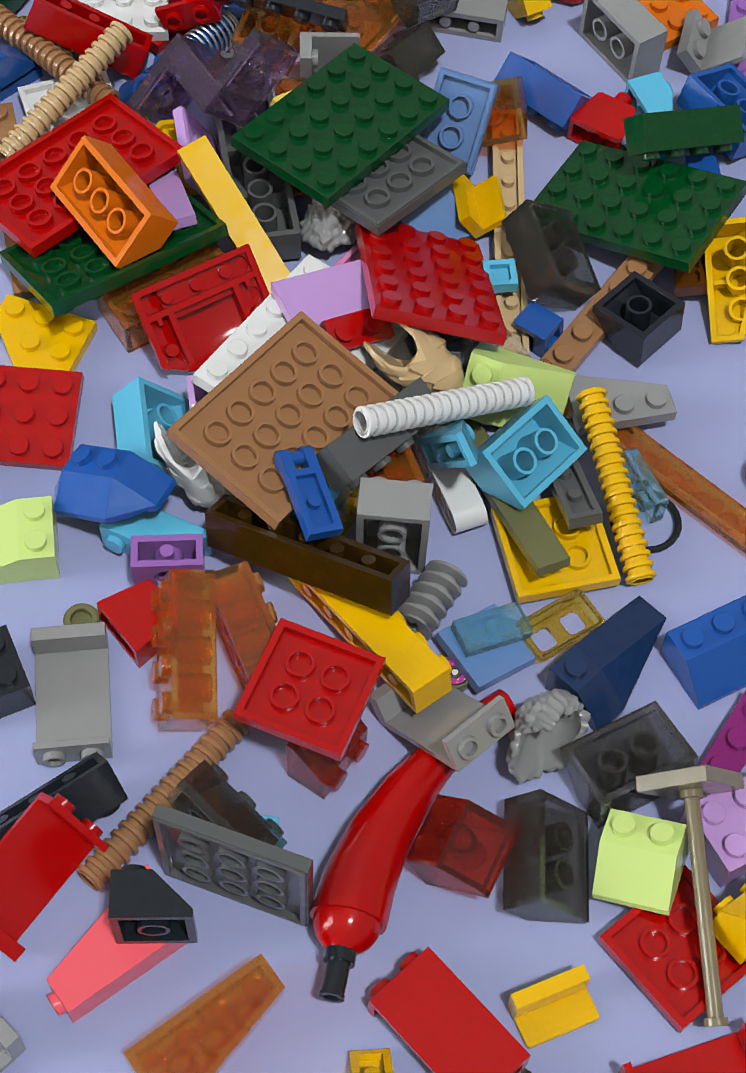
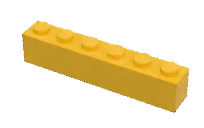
M288 577L289 581L349 644L386 658L385 667L380 676L416 714L452 691L450 675L452 668L450 663L442 654L436 655L429 648L427 640L420 632L416 631L414 633L407 626L406 620L398 610L390 616Z

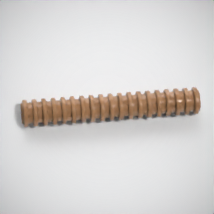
M0 4V36L25 56L35 61L37 65L41 66L57 80H60L61 75H67L66 70L68 68L72 69V64L77 60H74L72 56L61 50L60 47L47 38L37 36L36 33L23 28L25 22L4 5ZM95 77L94 84H88L89 89L82 91L83 95L81 96L82 99L91 105L109 93L120 100L119 92L99 77Z
M226 709L222 713L223 718L219 717L216 719V726H210L207 729L208 734L200 736V743L195 742L191 746L192 751L184 753V760L179 759L175 763L176 768L168 770V777L163 776L159 780L160 785H154L151 788L152 794L147 793L143 797L144 803H137L135 805L136 811H130L127 814L128 820H121L119 822L120 828L113 829L110 832L112 837L103 839L109 846L104 853L95 848V855L87 856L85 859L86 864H80L77 867L78 875L89 887L95 891H104L106 888L104 884L106 882L110 883L111 869H121L122 864H129L131 861L130 856H136L139 853L138 847H144L147 844L146 838H153L155 836L152 814L157 804L179 810V803H185L188 800L187 794L192 795L196 791L195 786H201L204 783L203 777L208 778L211 775V769L218 768L219 760L224 761L227 758L226 752L231 753L235 749L234 744L242 742V735L247 736L250 733L249 725L233 719V710Z

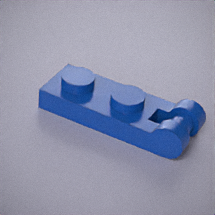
M311 445L301 446L297 451L289 452L288 449L275 451V467L278 472H281L306 542L340 536L344 527L313 447ZM300 465L303 469H296L295 466Z

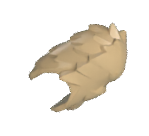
M399 324L414 338L418 349L417 353L408 360L393 358L377 346L365 341L363 343L373 359V365L387 374L389 380L403 388L420 377L432 393L463 387L464 374L462 362L456 355L451 354L447 350L446 340L431 330Z

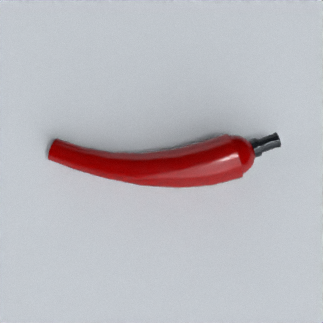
M498 689L479 701L487 705L498 695L504 697L513 721L515 720V711L517 709L505 691ZM419 747L385 778L354 816L324 867L309 915L311 920H313L316 937L325 948L323 961L326 963L322 987L319 991V997L325 1001L332 1003L344 1002L349 971L355 967L357 956L368 951L379 935L386 931L395 891L408 850L429 806L451 775L456 771Z

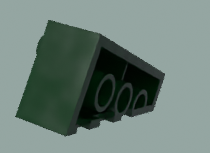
M740 105L642 113L623 119L628 157L641 156V161L660 159L662 154H666V159L685 156V153H690V156L709 153V150L712 149L714 153L732 151V145L744 142Z

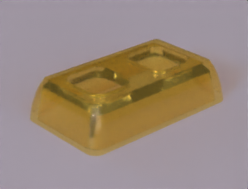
M575 589L517 622L515 629L535 655L536 660L539 663H544L581 641L603 624L605 619L583 591ZM570 613H575L585 624L586 628L576 634H570L561 624L560 619ZM542 629L547 630L557 642V645L547 651H541L531 639L533 634Z

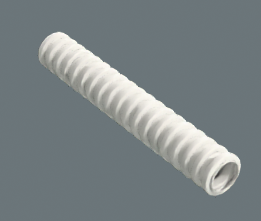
M522 376L510 378L509 380L467 386L466 388L461 387L450 389L449 391L423 394L422 396L396 399L394 401H386L385 403L368 404L367 406H358L355 409L353 425L357 434L362 438L416 429L426 425L431 426L453 420L528 407L534 401L535 390L531 380Z

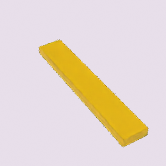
M204 135L177 150V154L213 213L226 223L229 233L228 237L233 246L238 248L249 243L269 294H271V282L285 279L290 272L209 140Z

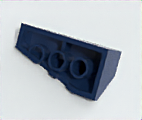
M639 595L564 654L549 669L545 689L549 691L553 689L567 690L572 695L577 696L579 702L584 704L583 709L591 715L588 722L589 727L600 735L623 713L666 621V617Z

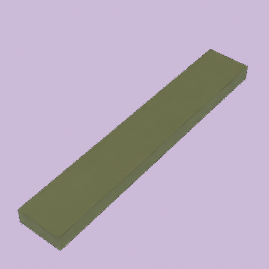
M474 420L465 421V423L470 425L475 434L474 443L478 448L489 438V435L480 422ZM482 491L537 577L570 565V556L533 501L525 509L519 510Z

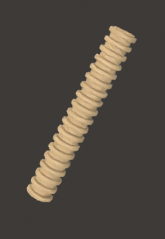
M112 21L110 23L111 28L107 27L104 30V35L100 34L97 37L98 42H92V48L85 50L86 55H80L79 62L75 61L72 64L73 68L66 70L67 75H61L59 78L60 82L53 84L54 89H48L47 96L43 95L40 98L41 103H35V109H30L27 112L28 116L21 118L22 123H16L14 126L15 130L8 132L9 137L1 139L0 158L2 160L43 136L44 131L49 132L51 130L50 125H55L57 118L64 116L63 111L67 112L70 109L69 105L76 103V97L80 98L83 95L82 91L89 89L88 84H94L95 77L98 78L102 75L101 70H107V64H112L114 57L120 56V50L124 51L127 48L126 43L131 44L133 42L131 32L122 23Z

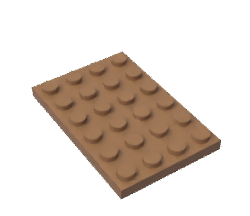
M300 311L168 428L166 437L275 530L295 510L281 472H278L275 467L274 452L283 449L293 452L297 451L301 446L311 445L316 454L354 426L353 413L358 406H367L368 404L379 402L385 403L399 392L304 312ZM300 465L295 466L296 469H303Z

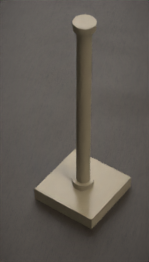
M700 765L637 776L636 786L638 793L674 800H684L707 1009L704 1027L729 1026L728 1017H724L700 799L708 794L744 789L743 773L710 765Z

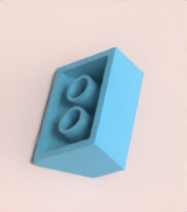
M138 376L112 396L117 449L132 451L169 475L166 463L158 455L155 448L154 422L157 420L167 432L168 428L189 411L188 398Z
M545 395L533 401L530 406L523 407L477 448V464L472 467H465V469L482 491L522 510L588 449L550 397Z

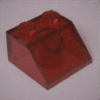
M360 719L341 762L288 742L286 745L287 776L322 799H325L331 790L336 792L342 786L348 775L346 770L353 761L356 763L360 762L369 748L367 743L368 727Z
M438 794L405 861L427 885L489 898L520 830L517 826L468 799Z

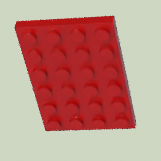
M109 93L0 162V229L31 256L36 258L82 227L51 190L50 186L83 135L111 144L146 185L181 163L177 150L183 146L113 94Z
M356 223V237L372 318L504 346L508 334L489 274L483 270L482 261L484 259L479 244L465 237L459 238V240L450 238L438 231H429V233L419 231L408 224L393 225L377 236Z

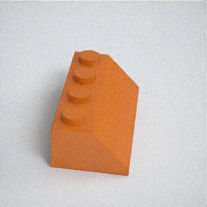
M83 135L50 186L51 190L116 268H122L161 249L178 224L173 215L111 144Z

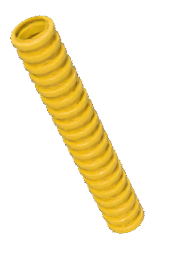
M601 387L588 388L581 391L576 399L578 403H581L579 406L580 412L584 413L582 421L587 423L584 429L589 433L587 435L588 442L592 443L589 447L590 451L595 453L592 459L597 463L595 470L600 473L598 481L603 483L600 489L605 493L603 496L604 502L608 503L606 511L611 513L608 518L611 523H614L611 530L613 533H616L614 541L619 543L617 552L622 554L619 560L620 563L625 564L622 568L623 573L627 574L625 582L630 585L648 583L657 574L655 570L651 569L654 566L653 561L648 558L651 556V552L649 549H646L648 541L643 539L646 534L645 530L640 528L643 522L640 518H637L640 511L634 507L637 501L635 498H632L634 490L629 488L632 482L630 478L626 477L629 471L624 467L626 460L621 457L623 449L618 447L621 443L620 439L615 437L618 431L613 427L615 420L610 417L612 409L608 408L610 402L608 398H605L607 391Z

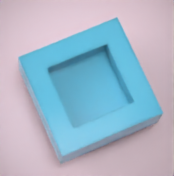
M514 258L482 261L483 270L489 274L494 293L518 292L519 283Z

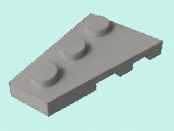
M576 375L567 402L578 436L589 433L584 429L587 423L582 421L584 413L580 412L579 406L581 403L577 402L576 397L581 391L592 387L606 389L607 395L605 398L609 399L610 404L608 408L612 409L610 417L615 420L613 427L616 429L675 420L677 414L668 386L654 383Z

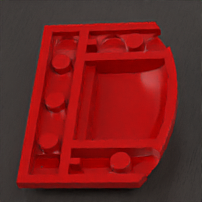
M248 243L151 284L129 296L161 369L197 371L270 294Z

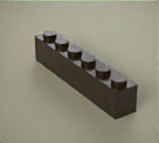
M224 494L205 512L208 547L390 616L410 596L409 560L343 536L306 542L298 520L287 517L274 530L242 501L227 494Z

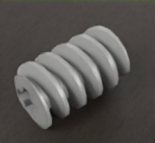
M431 560L427 563L425 571L418 576V581L411 586L409 598L398 609L406 620L407 626L414 633L416 631L420 632L427 641L432 638L431 630H436L440 626L438 619H444L447 616L445 608H452L454 606L453 598H458L461 595L462 590L460 587L464 588L467 586L468 580L461 569L446 561Z

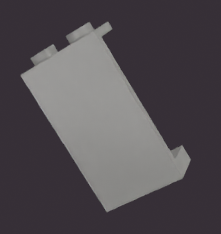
M105 622L31 628V643L35 653L36 742L32 743V750L37 764L59 767L66 762L82 761L96 751L105 759L113 758L109 644Z
M385 682L372 693L369 699L380 724L457 772L515 727L506 701L500 695L485 705L452 687V691L416 714Z

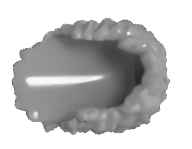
M312 198V204H308V210L304 216L305 219L299 222V225L302 226V242L308 243L313 248H317L322 252L327 249L329 253H332L340 245L354 246L355 242H357L355 231L357 222L333 207L327 208Z
M547 690L545 693L541 692L534 697L526 699L524 704L515 711V727L508 735L511 742L509 743L505 760L508 763V771L516 777L517 781L524 783L528 780L531 782L534 777L540 779L542 772L545 770L548 772H553L556 769L562 770L566 764L573 763L575 748L578 747V742L585 740L587 737L586 732L589 730L588 722L591 718L590 713L583 709L584 704L579 702L577 696L572 695L567 690Z

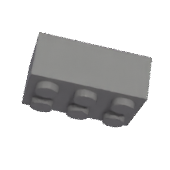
M584 0L578 34L626 84L629 79L659 71L668 30L663 23L659 22L647 10L645 5L641 4L638 0Z
M379 476L371 478L361 477L356 515V541L409 560L410 574L420 575L425 571L433 484L423 483L419 480H388Z

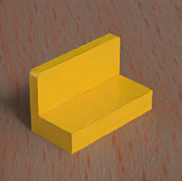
M464 174L452 182L459 222L475 239L507 222L500 181L496 175L477 185H474Z
M584 964L510 994L507 1007L527 1049H532L598 1020L599 1013L587 990L591 978Z

